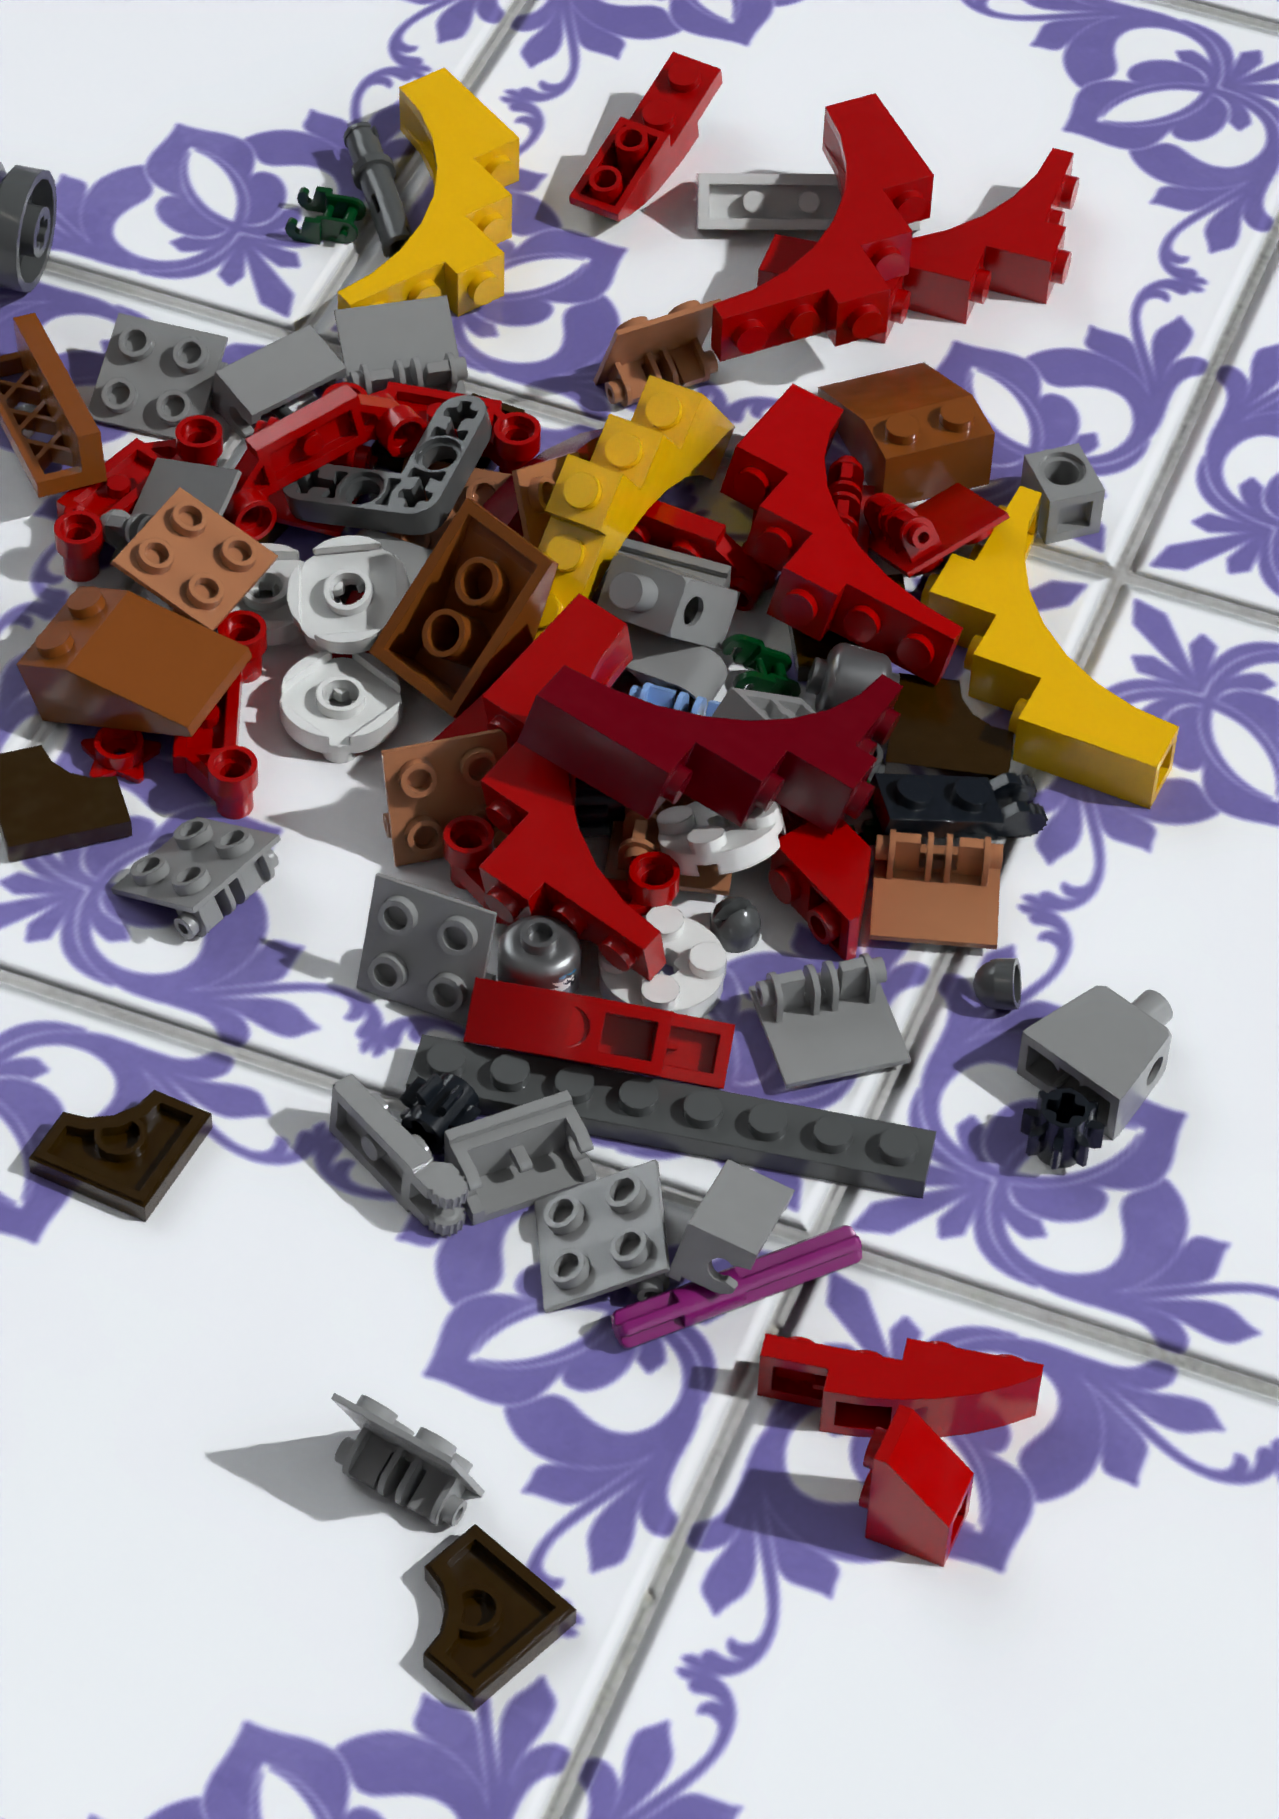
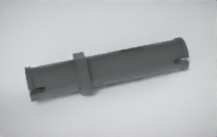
M369 122L355 123L347 128L343 136L344 144L348 148L353 162L351 169L352 179L355 186L364 193L371 218L382 245L383 254L386 258L388 256L391 258L403 247L413 233L394 182L396 176L394 163L383 152L377 128L375 126L372 127Z

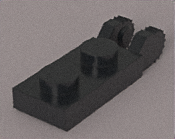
M874 773L870 784L875 786L871 800L884 835H889L890 829H896V832L922 834V838H927L928 832H934V838H946L948 833L953 834V839H960V837L984 839L986 836L991 837V840H997L998 837H1018L1019 835L1031 837V835L1038 834L1040 830H1043L1044 826H1047L1046 821L1048 819L1043 806H1040L1039 803H1033L1032 799L1036 797L1037 789L1033 778H1029L1028 774L1003 773L989 780L988 777Z

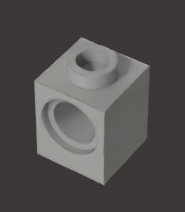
M1079 443L1024 455L1020 486L1042 493L1037 531L1044 544L1099 533L1105 489Z

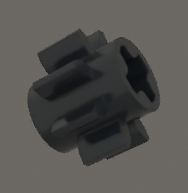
M576 777V819L583 838L610 836V822L624 821L626 815L625 806Z
M433 1073L427 1081L418 1076L399 1098L406 1106L399 1115L402 1119L401 1125L410 1134L420 1136L429 1147L431 1154H438L440 1152L444 1154L445 1130L472 1122L481 1113L480 1108H478L479 1098L475 1090L465 1080L450 1073H444L440 1076L438 1073Z
M1068 1087V1089H1055L1049 1093L1044 1090L1039 1091L1036 1109L1025 1108L1023 1110L1020 1132L1028 1135L1026 1154L1028 1156L1037 1155L1043 1163L1051 1166L1053 1170L1068 1168L1075 1164L1082 1167L1086 1166L1089 1148L1096 1149L1102 1146L1105 1125L1096 1121L1099 1103L1097 1101L1088 1102L1084 1095L1075 1091L1072 1087Z

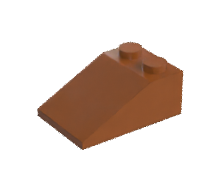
M923 362L818 387L817 396L844 409L837 431L850 455L855 457L863 466L864 480L867 485L875 486L874 494L879 492L888 493L897 502L909 504L932 498L957 482L968 489L989 484L995 432L973 395Z
M466 497L369 650V653L451 717L457 718L484 694L534 641L559 564L477 502Z
M79 586L69 596L67 602L47 627L37 636L35 642L16 665L43 721L192 737L250 661L252 655L248 647L131 591Z

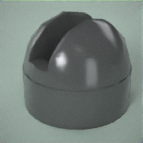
M740 896L727 897L716 904L710 917L709 930L718 938L726 952H745L753 948L759 941L761 918L757 908L748 899Z
M1018 958L992 959L977 970L973 981V988L976 997L984 1005L998 1010L1019 1009L1022 983Z

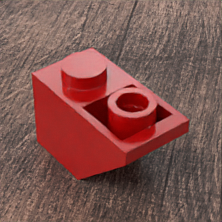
M844 820L832 835L808 822L779 838L780 848L771 856V868L768 874L769 883L775 896L782 903L790 904L804 918L812 934L820 943L828 944L844 961L855 958L868 890L872 848Z
M899 1404L888 1429L877 1426L865 1452L863 1467L869 1468L870 1471L859 1498V1506L868 1509L865 1538L944 1567L969 1512L974 1473L912 1408Z

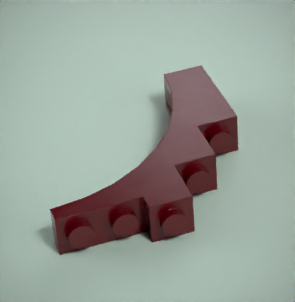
M564 665L536 695L517 742L648 820L665 800L675 804L682 794L694 799L739 827L746 822L757 807L766 812L775 801L832 835L847 815L854 819L860 816L875 790V786L867 782L878 759L873 754L878 744L883 746L901 717V713L894 710L893 707L904 686L882 674L861 694L828 710L787 719L739 720L701 716L655 705L609 688Z

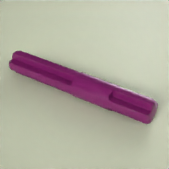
M843 1225L757 1257L751 1270L733 1266L719 1271L718 1273L729 1275L738 1282V1286L731 1294H719L694 1282H690L617 1309L611 1315L613 1333L623 1348L631 1349L857 1264L862 1259L861 1241L851 1226Z

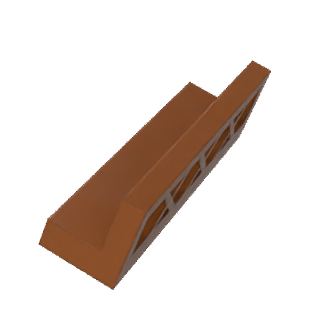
M36 313L14 317L13 323L18 352L0 356V377L20 372L24 374L16 383L0 379V425L38 498L107 481L101 432ZM19 402L37 405L32 412L14 409ZM35 432L53 435L48 443L30 439ZM52 462L72 467L44 474L45 469Z

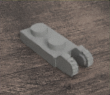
M353 1074L333 1083L329 1131L407 1212L410 1211L424 1226H429V1231L432 1230L434 1235L440 1234L441 1237L444 1235L451 1237V1234H457L458 1230H462L466 1214H464L465 1208H462L461 1204H465L469 1189L468 1181L464 1180L465 1176H460V1171L452 1163L433 1161L431 1151L425 1141L416 1134H410L392 1116L385 1100L375 1092L370 1093Z

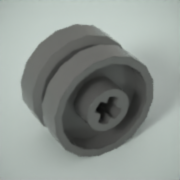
M0 162V288L31 292L39 283L46 268L53 243L57 210L55 180L49 170L15 165L7 173L2 162Z

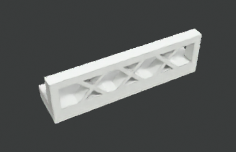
M697 173L695 177L697 229L827 230L835 217L841 201L835 174ZM920 221L908 224L912 231H920Z

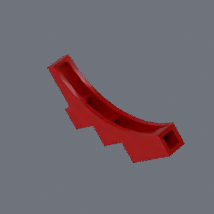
M876 93L825 106L822 150L837 177L841 201L835 217L816 245L788 270L753 290L713 304L711 348L720 362L824 332L835 347L887 332L891 289L885 281L909 274L913 231L908 224L930 218L934 174Z
M1052 148L1038 173L1004 203L983 216L951 229L912 238L909 274L885 281L891 289L887 332L865 339L885 344L894 323L903 324L908 310L966 324L974 304H984L988 291L1046 304L1054 284L1063 285L1065 283L1071 263L1072 253L1063 250L1066 227L1063 226L1065 212L1062 210L1063 208L1069 210L1073 208L1079 188V177L1071 176L1074 153ZM775 234L758 269L757 287L788 270L809 252L818 241Z
M792 384L736 445L720 493L757 511L743 552L781 572L766 614L818 641L830 630L865 649L887 655L893 664L937 685L947 670L963 627L912 596L888 577L858 545L838 514L827 485L825 458L829 452L844 409Z
M579 593L482 695L488 720L487 729L488 731L494 729L502 730L507 737L508 747L506 754L480 780L487 806L485 812L488 818L498 829L508 834L479 866L485 890L484 900L492 911L497 912V915L507 922H513L515 919L519 920L534 915L555 917L572 928L578 937L583 935L599 946L601 954L614 967L623 972H628L632 969L648 981H651L666 964L661 932L621 898L597 867L577 824L576 777L517 742L536 695L564 665L611 688L633 659L627 624Z

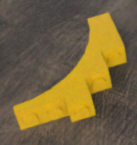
M444 67L399 87L400 130L420 153L434 184L433 198L421 224L396 254L371 274L337 292L338 309L447 295L450 310L459 317L504 296V252L497 244L512 237V194L505 187L519 181V137Z
M649 375L631 421L609 414L590 461L567 454L545 508V511L551 517L538 549L559 565L535 639L579 593L589 600L592 599L615 553L619 551L627 536L646 511L669 488L686 477L697 475L714 480L735 426L704 394Z
M1019 486L1008 506H998L1006 511L1010 518L993 528V532L988 536L989 538L985 544L976 543L969 559L952 553L941 573L933 572L928 577L920 602L963 627L957 645L968 649L964 660V669L971 671L968 696L1012 712L1008 731L1014 732L1016 735L1013 761L1150 809L1172 769L1179 726L1135 708L1099 685L1066 655L1047 629L1029 590L1025 563L1037 535L1042 493Z

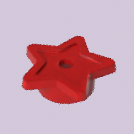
M105 727L97 732L95 738L83 739L81 741L83 751L94 760L89 773L91 778L120 776L136 784L143 782V764L158 755L161 750L160 742L144 740L140 731ZM117 752H123V753H125V754L116 755Z

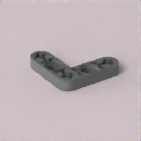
M460 395L442 403L433 415L402 473L326 464L283 488L290 512L296 519L307 522L405 535H424L435 531L447 520L491 439L493 429L485 402L476 396ZM444 459L455 460L453 464L440 470L428 469L430 465ZM368 493L379 494L371 502L360 505L352 504L353 500L359 496Z

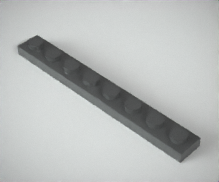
M422 1034L406 1083L407 1089L418 1076L427 1081L433 1073H438L439 1076L444 1073L459 1076L475 1090L479 1098L478 1108L481 1110L480 1114L486 1116L568 1090L573 1099V1105L591 1136L727 1161L729 1159L738 1164L922 1199L936 1139V1131L424 1034Z

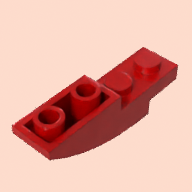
M672 52L631 118L627 119L620 116L569 195L570 204L618 222L642 207L679 166L699 137L698 121L723 83L721 69Z
M475 977L463 1042L724 1089L736 1024L602 998Z
M766 1333L760 1354L757 1395L821 1408L819 1431L871 1438L877 1426L888 1429L899 1404L912 1408L939 1437H947L998 1428L1035 1416L1044 1364L1024 1361L1017 1356L1009 1354L993 1355L957 1348L943 1341L926 1342L907 1338L903 1358L900 1360L884 1357L871 1350L854 1351L818 1344L804 1337H782Z

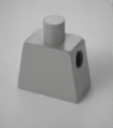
M616 552L612 558L597 605L618 619L659 634L722 650L721 644L728 633L741 592L643 557ZM697 597L698 611L695 618L690 621L689 617L684 616V611L688 602L692 598Z
M1096 985L1030 1025L1022 1032L1017 1074L1047 1093L1055 1089H1068V1087H1072L1075 1091L1084 1095L1088 1102L1097 1101L1099 1107L1096 1121L1105 1125L1104 1135L1114 1140L1119 1136L1165 1072L1172 1038L1170 1031L1165 1025L1173 1017L1172 1008L1166 998L1154 990H1145L1130 1003L1109 987Z

